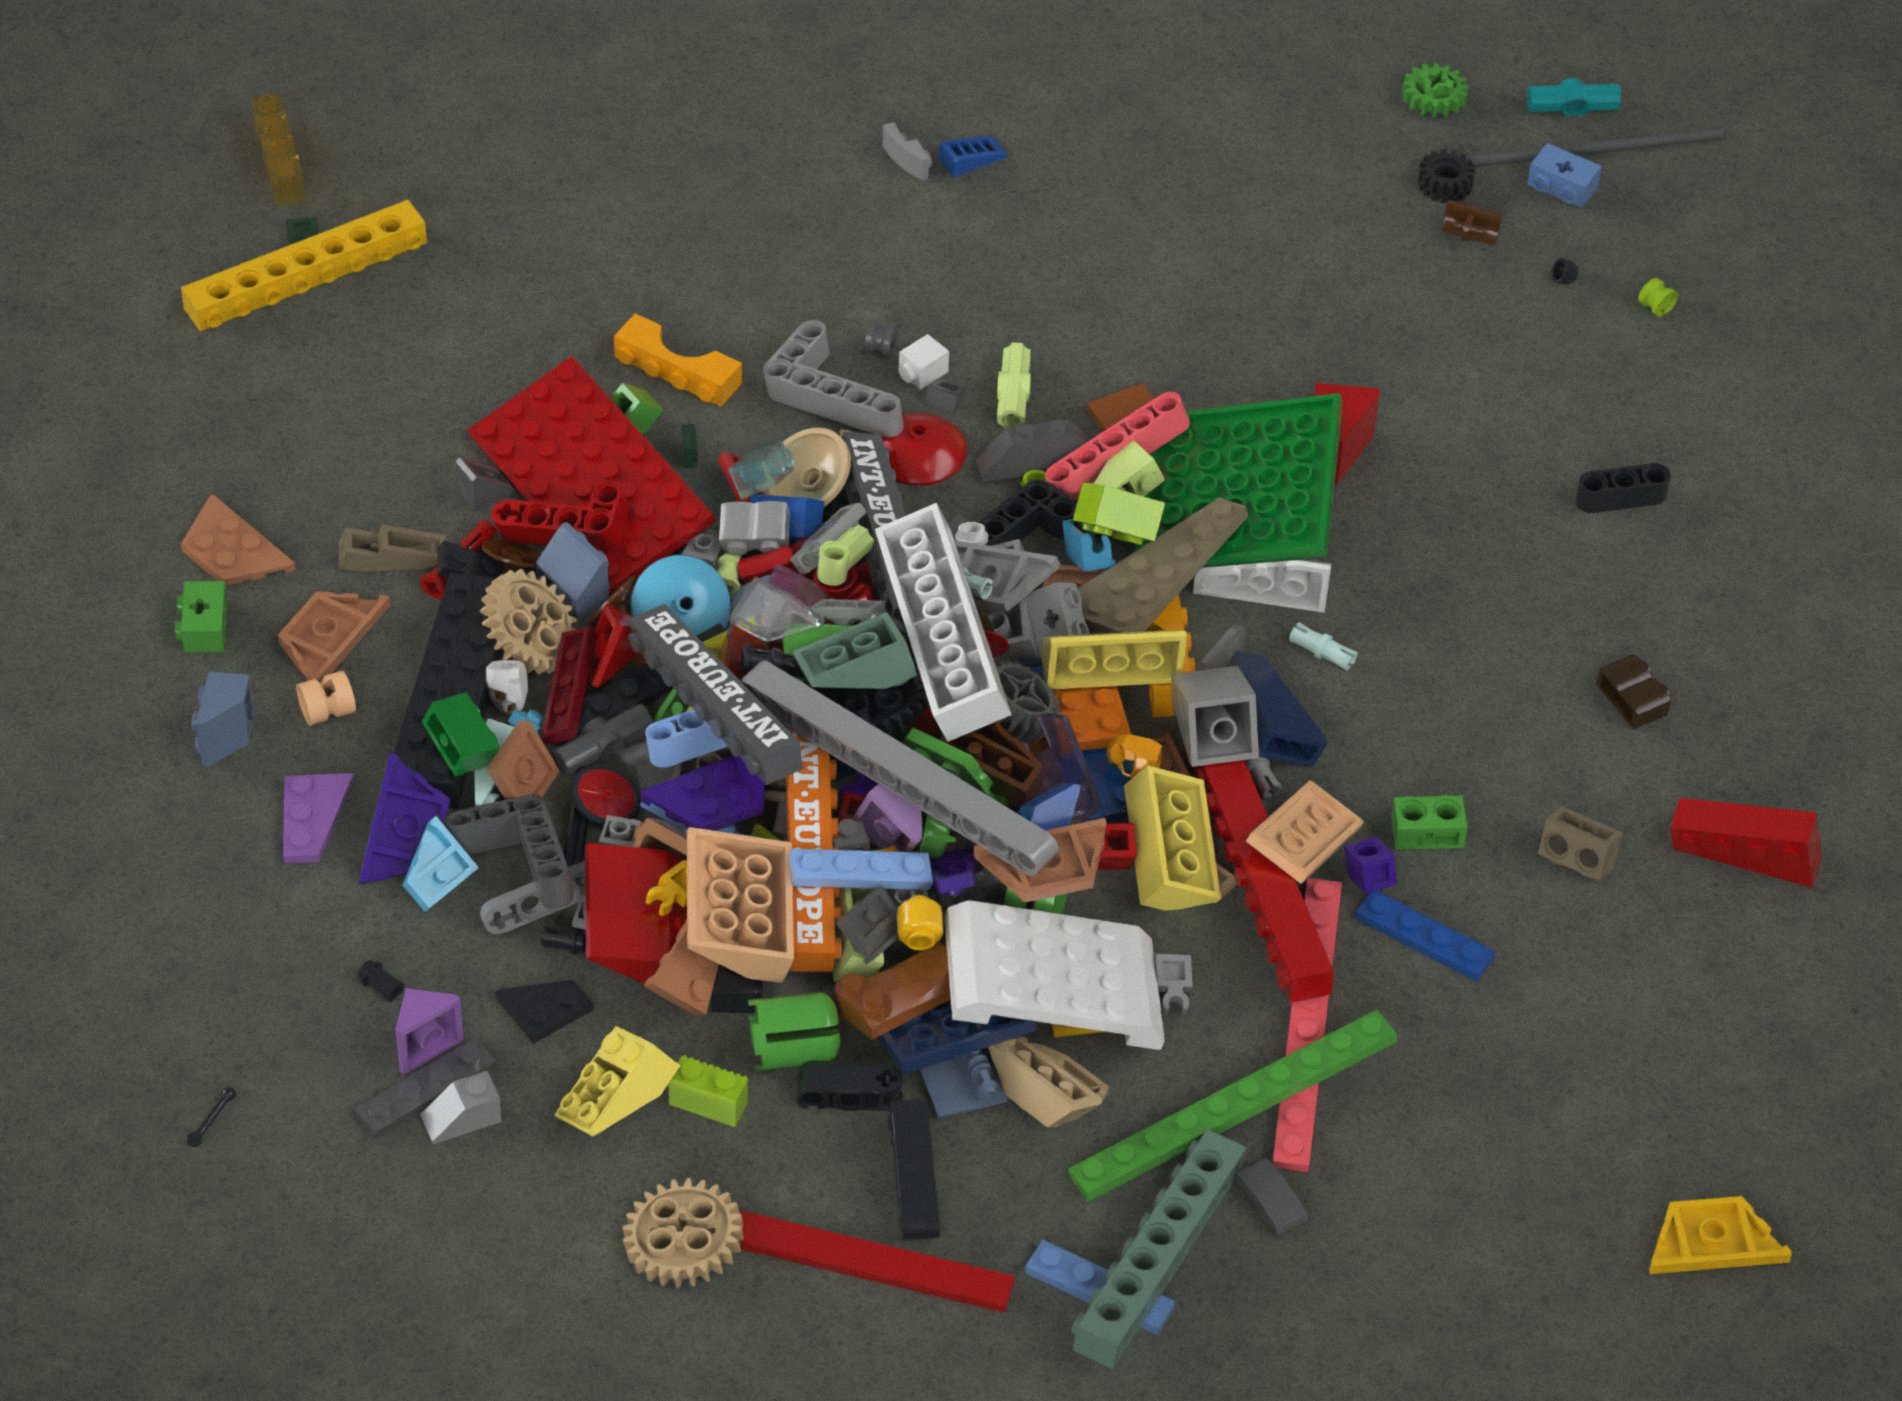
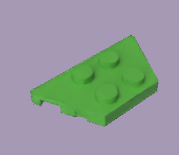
M915 728L902 740V744L1002 805L1007 806L1008 800L1005 796H1000L990 791L994 783L981 770L980 765L972 755Z

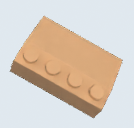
M693 827L688 828L687 949L746 978L783 983L794 961L793 884L789 863L792 842Z

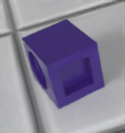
M1376 836L1344 846L1347 874L1365 894L1397 884L1394 854Z

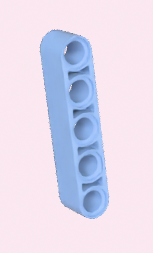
M694 709L654 722L645 731L650 763L657 767L673 766L728 747L722 738L718 739L714 735L712 728L707 722L699 720Z

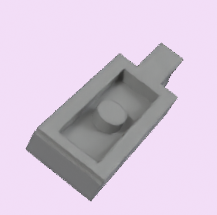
M858 502L840 508L790 558V561L801 575L818 567L819 552L822 544L828 541H836L850 527L860 525L858 520L867 513L861 503Z

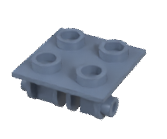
M987 1048L919 1070L938 1119L1007 1102V1097Z

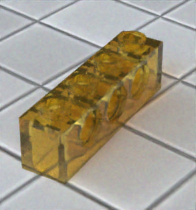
M281 93L250 98L253 126L274 205L278 206L305 201L303 174Z

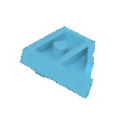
M437 816L428 822L403 882V887L424 912L479 868Z

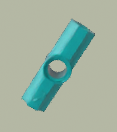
M1578 78L1566 79L1558 86H1530L1527 88L1526 93L1528 112L1563 111L1567 117H1570V115H1579L1581 117L1588 110H1620L1621 89L1619 84L1584 85L1583 81Z

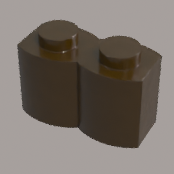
M1632 654L1599 669L1596 682L1598 688L1612 705L1616 707L1617 711L1632 729H1637L1668 715L1671 703V694L1668 688L1652 677L1650 666L1638 656Z

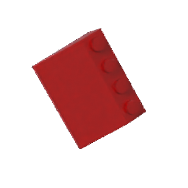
M588 843L585 846L587 960L644 984L649 977L655 975L661 966L659 964L661 958L665 953L670 952L677 941L676 935L687 920V905L682 907L679 903L674 902L671 912L661 916L659 910L663 901L655 900L648 905L646 903L647 894L651 888L658 886L662 875L684 859L687 861L686 858L668 850L594 843Z

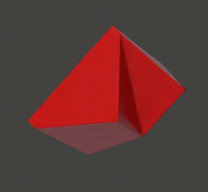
M607 603L595 629L597 635L588 675L592 686L598 688L638 654V652L636 653L632 649L628 640V634L631 633L629 619L632 616Z

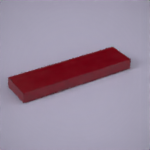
M592 626L563 632L561 635L540 736L546 745L576 739L597 635Z

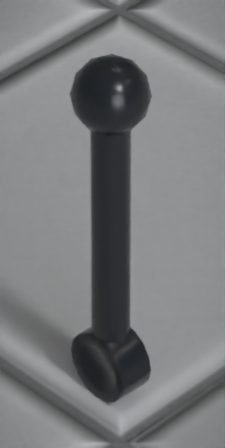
M226 1087L222 1090L221 1099L197 1132L188 1135L187 1142L190 1146L197 1147L202 1143L203 1134L228 1101L235 1098L236 1092L232 1087Z

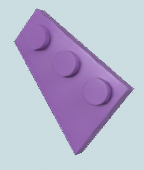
M354 773L284 776V864L320 861L332 834L337 816L341 813L347 793L354 783Z

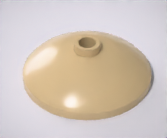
M809 428L793 434L775 449L766 463L762 476V489L765 495L817 499L824 501L825 507L839 494L850 472L851 455L846 442L837 433L826 428Z

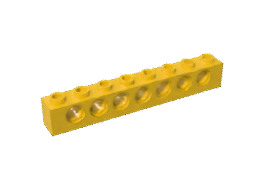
M405 200L181 287L183 308L199 331L210 327H218L223 322L239 316H246L252 311L267 305H275L282 299L295 294H303L310 288L323 283H331L338 277L351 272H359L369 265L379 261H387L402 252L418 249L421 245L427 243L425 221L410 201Z

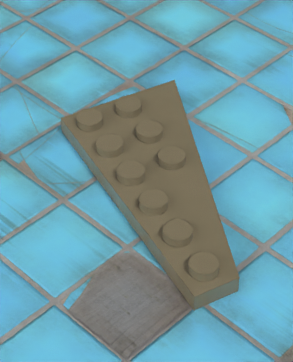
M1219 497L1157 537L1155 541L1149 542L1079 587L1078 591L1082 599L1081 607L1088 628L1101 633L1144 632L1248 517L1246 506Z

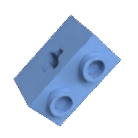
M1547 143L1530 164L1527 185L1539 192L1555 196L1567 204H1573L1582 208L1598 188L1602 166Z

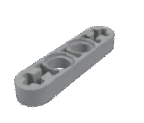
M585 861L568 867L573 892V900L570 904L555 909L545 907L541 902L535 882H532L484 903L480 910V918L486 930L492 934L506 933L578 903L581 895L585 896ZM580 877V881L583 885L582 887H579L577 881L575 880L576 878ZM530 896L539 898L538 904L534 908L528 910L521 908L525 898ZM511 905H514L517 914L513 915L510 908ZM495 912H500L501 919L498 921L494 920L493 914Z

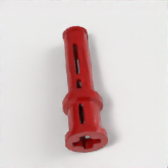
M480 520L477 526L460 542L459 546L467 549L470 547V550L479 553L483 542L491 540L497 534L495 526L488 520ZM438 560L434 570L422 576L420 585L426 594L441 600L448 577L438 574Z

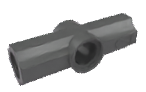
M642 703L639 705L635 704L608 720L603 717L594 718L584 726L581 735L577 736L576 739H571L553 749L552 758L563 774L570 776L580 766L586 767L599 759L607 762L609 761L607 758L612 755H620L627 743L645 734L646 728L653 723V720Z

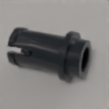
M545 924L543 929L547 932L542 931V946L571 950L573 955H577L578 952H585V931L580 928L569 929Z
M368 960L359 969L358 977L361 979V984L365 987L371 986L386 997L388 1001L392 1002L403 992L404 984L385 971L382 963L379 961L373 962Z

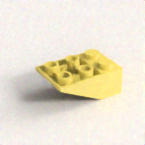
M615 1026L612 1032L602 1041L601 1048L592 1061L583 1068L581 1077L570 1093L564 1096L554 1116L593 1137L659 1097L680 1065L651 1042Z

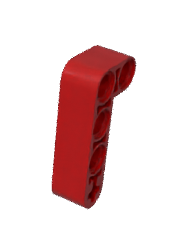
M605 480L595 486L588 507L503 500L493 507L491 517L501 537L508 542L547 546L561 524L568 522L576 531H581L596 550L607 551L619 544L630 506L620 485L616 481Z

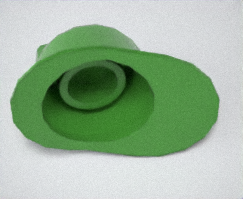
M922 811V839L913 852L928 853L929 859H938L943 855L947 844L954 843L957 839L950 835V827Z

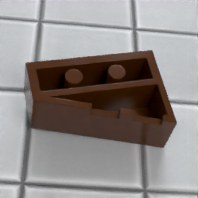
M999 720L947 742L944 735L940 739V741L972 755L980 765L981 770L993 781L994 784L990 791L997 795L1005 796L1009 803L1019 808L1021 805L1036 798L1044 786V765L1016 737H1012L1001 726Z

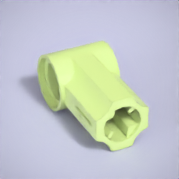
M858 524L856 527H850L836 541H828L821 545L817 577L822 583L836 586L846 581L848 570L874 546V539L870 536L868 529Z

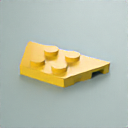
M1742 1196L1676 1201L1669 1204L1649 1272L1650 1274L1790 1263L1792 1253L1787 1245L1782 1247L1770 1234L1771 1227L1762 1218L1755 1215L1752 1206Z

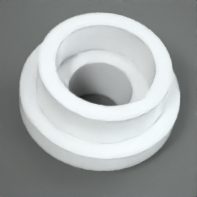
M966 522L959 525L958 531L955 534V540L984 545L988 542V533L985 531L983 524Z

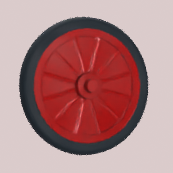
M596 765L582 769L573 778L570 788L573 804L579 813L590 822L604 827L607 815L633 820L637 816L640 808L639 793L632 781L620 771L611 767Z

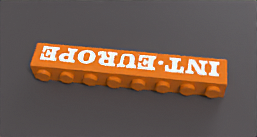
M787 728L800 742L803 765L802 770L786 776L787 842H792V848L839 850V847H832V839L838 838V818H832L831 809H837V789L831 788V780H836V760H830L828 752ZM793 886L794 961L790 971L833 972L835 958H841L842 938L835 937V928H839L836 922L841 918V907H834V898H839L840 887Z

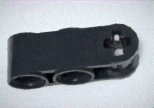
M808 1062L803 1064L799 1070L797 1102L803 1108L818 1106V1109L834 1108L843 1111H888L890 1101H903V1093L900 1089L903 1083L902 1073L899 1069L890 1065L874 1066L854 1063L823 1064L820 1062ZM886 1075H889V1083H886ZM888 1094V1103H885L884 1095Z

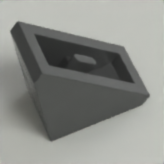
M459 457L456 461L458 492L475 512L517 492V489L500 469Z

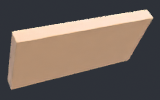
M1309 780L1251 832L1246 842L1302 884L1361 828L1364 821L1313 781Z

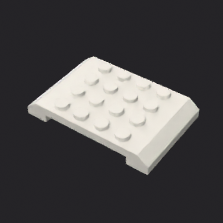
M971 900L947 908L944 923L953 1020L988 1024L991 1015L1125 1034L1126 1045L1161 1050L1165 1039L1152 938L1139 926Z

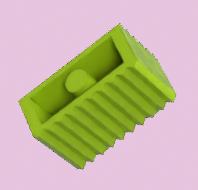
M686 1055L681 1056L678 1061L680 1067L668 1085V1105L736 1127L748 1104L747 1076L741 1077L739 1073L734 1075L733 1071L727 1072L726 1069L714 1068L713 1064L701 1063L700 1060H694L693 1057L687 1059Z

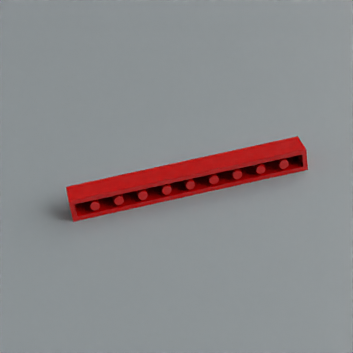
M1184 745L1185 760L1187 764L1190 765L1186 748ZM1245 761L1194 766V778L1204 780L1208 811L1214 816L1216 835L1218 838H1223L1226 859L1234 864L1237 886L1244 888L1247 910L1249 913L1253 912L1256 917V931L1259 938L1264 937L1268 961L1270 964L1275 963L1277 968L1276 976L1280 989L1286 990L1291 1003L1332 995L1334 970L1295 879L1246 842L1251 832L1268 818V815Z

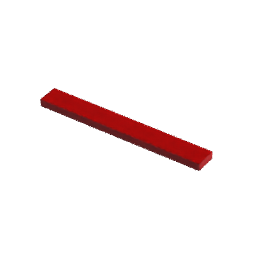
M739 1210L744 1225L742 1227L744 1239L739 1241L740 1249L1006 1313L1015 1284V1276Z

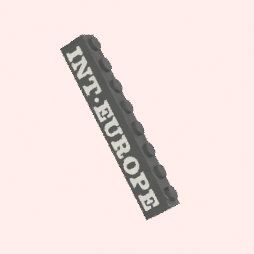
M843 432L842 439L846 442L851 455L850 472L844 487L849 504L852 505L859 502L867 511L858 522L860 526L868 529L870 536L874 539V546L865 555L868 563L878 601H885V612H888L891 618L904 622L875 532L876 528L908 515L907 512H904L902 506V493L898 491L895 483V470L891 469L889 463V450L884 447L881 434Z
M666 604L629 619L631 633L628 634V640L632 649L636 653L640 652L648 666L652 670L656 669L661 674L665 684L668 687L672 686L678 692L684 704L688 703L695 710L700 721L707 722L712 728L714 735L726 742L731 753L735 757L739 756L745 762L747 769L752 775L756 774L768 785L803 769L800 742Z

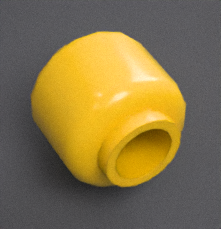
M916 895L898 907L896 913L897 933L899 940L913 950L921 951L932 948L934 944L941 940L944 932L943 912L941 906L936 901L923 895Z

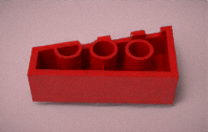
M1680 798L1670 827L1674 850L1811 888L1814 886L1822 859L1817 812Z

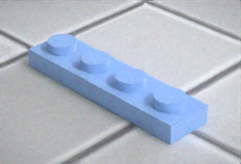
M792 848L789 854L793 886L876 888L881 885L883 889L930 890L933 883L928 853Z

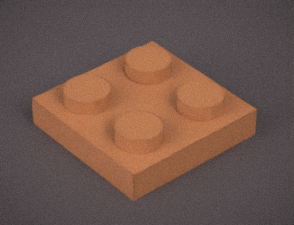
M519 721L486 768L505 800L531 794L543 797L560 772L530 721Z

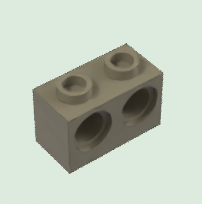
M1561 806L1546 819L1538 854L1548 858L1556 865L1566 866L1580 872L1585 878L1600 881L1615 866L1623 833Z

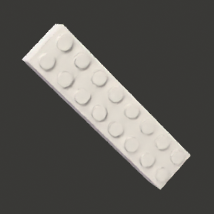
M937 503L876 528L875 532L933 716L947 742L1012 715L950 527Z

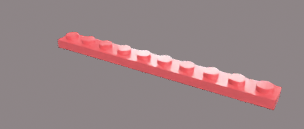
M1307 878L1304 902L1329 961L1333 965L1342 882ZM1329 995L1292 1002L1286 1056L1324 1037ZM1319 1083L1280 1102L1272 1162L1275 1168L1308 1172Z

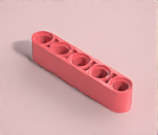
M1166 392L1159 395L1060 459L1047 469L1045 473L1047 482L1076 502L1079 499L1083 482L1094 484L1107 461L1133 440L1150 454L1177 437L1190 425V419L1180 395L1176 392Z

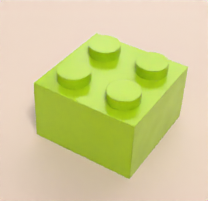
M1083 482L1073 521L1083 523L1082 530L1142 545L1143 539L1155 541L1165 503L1109 486Z

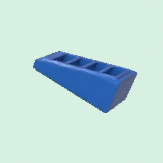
M992 135L950 140L939 144V159L953 177L1007 158V153ZM990 145L994 150L989 151L986 146Z

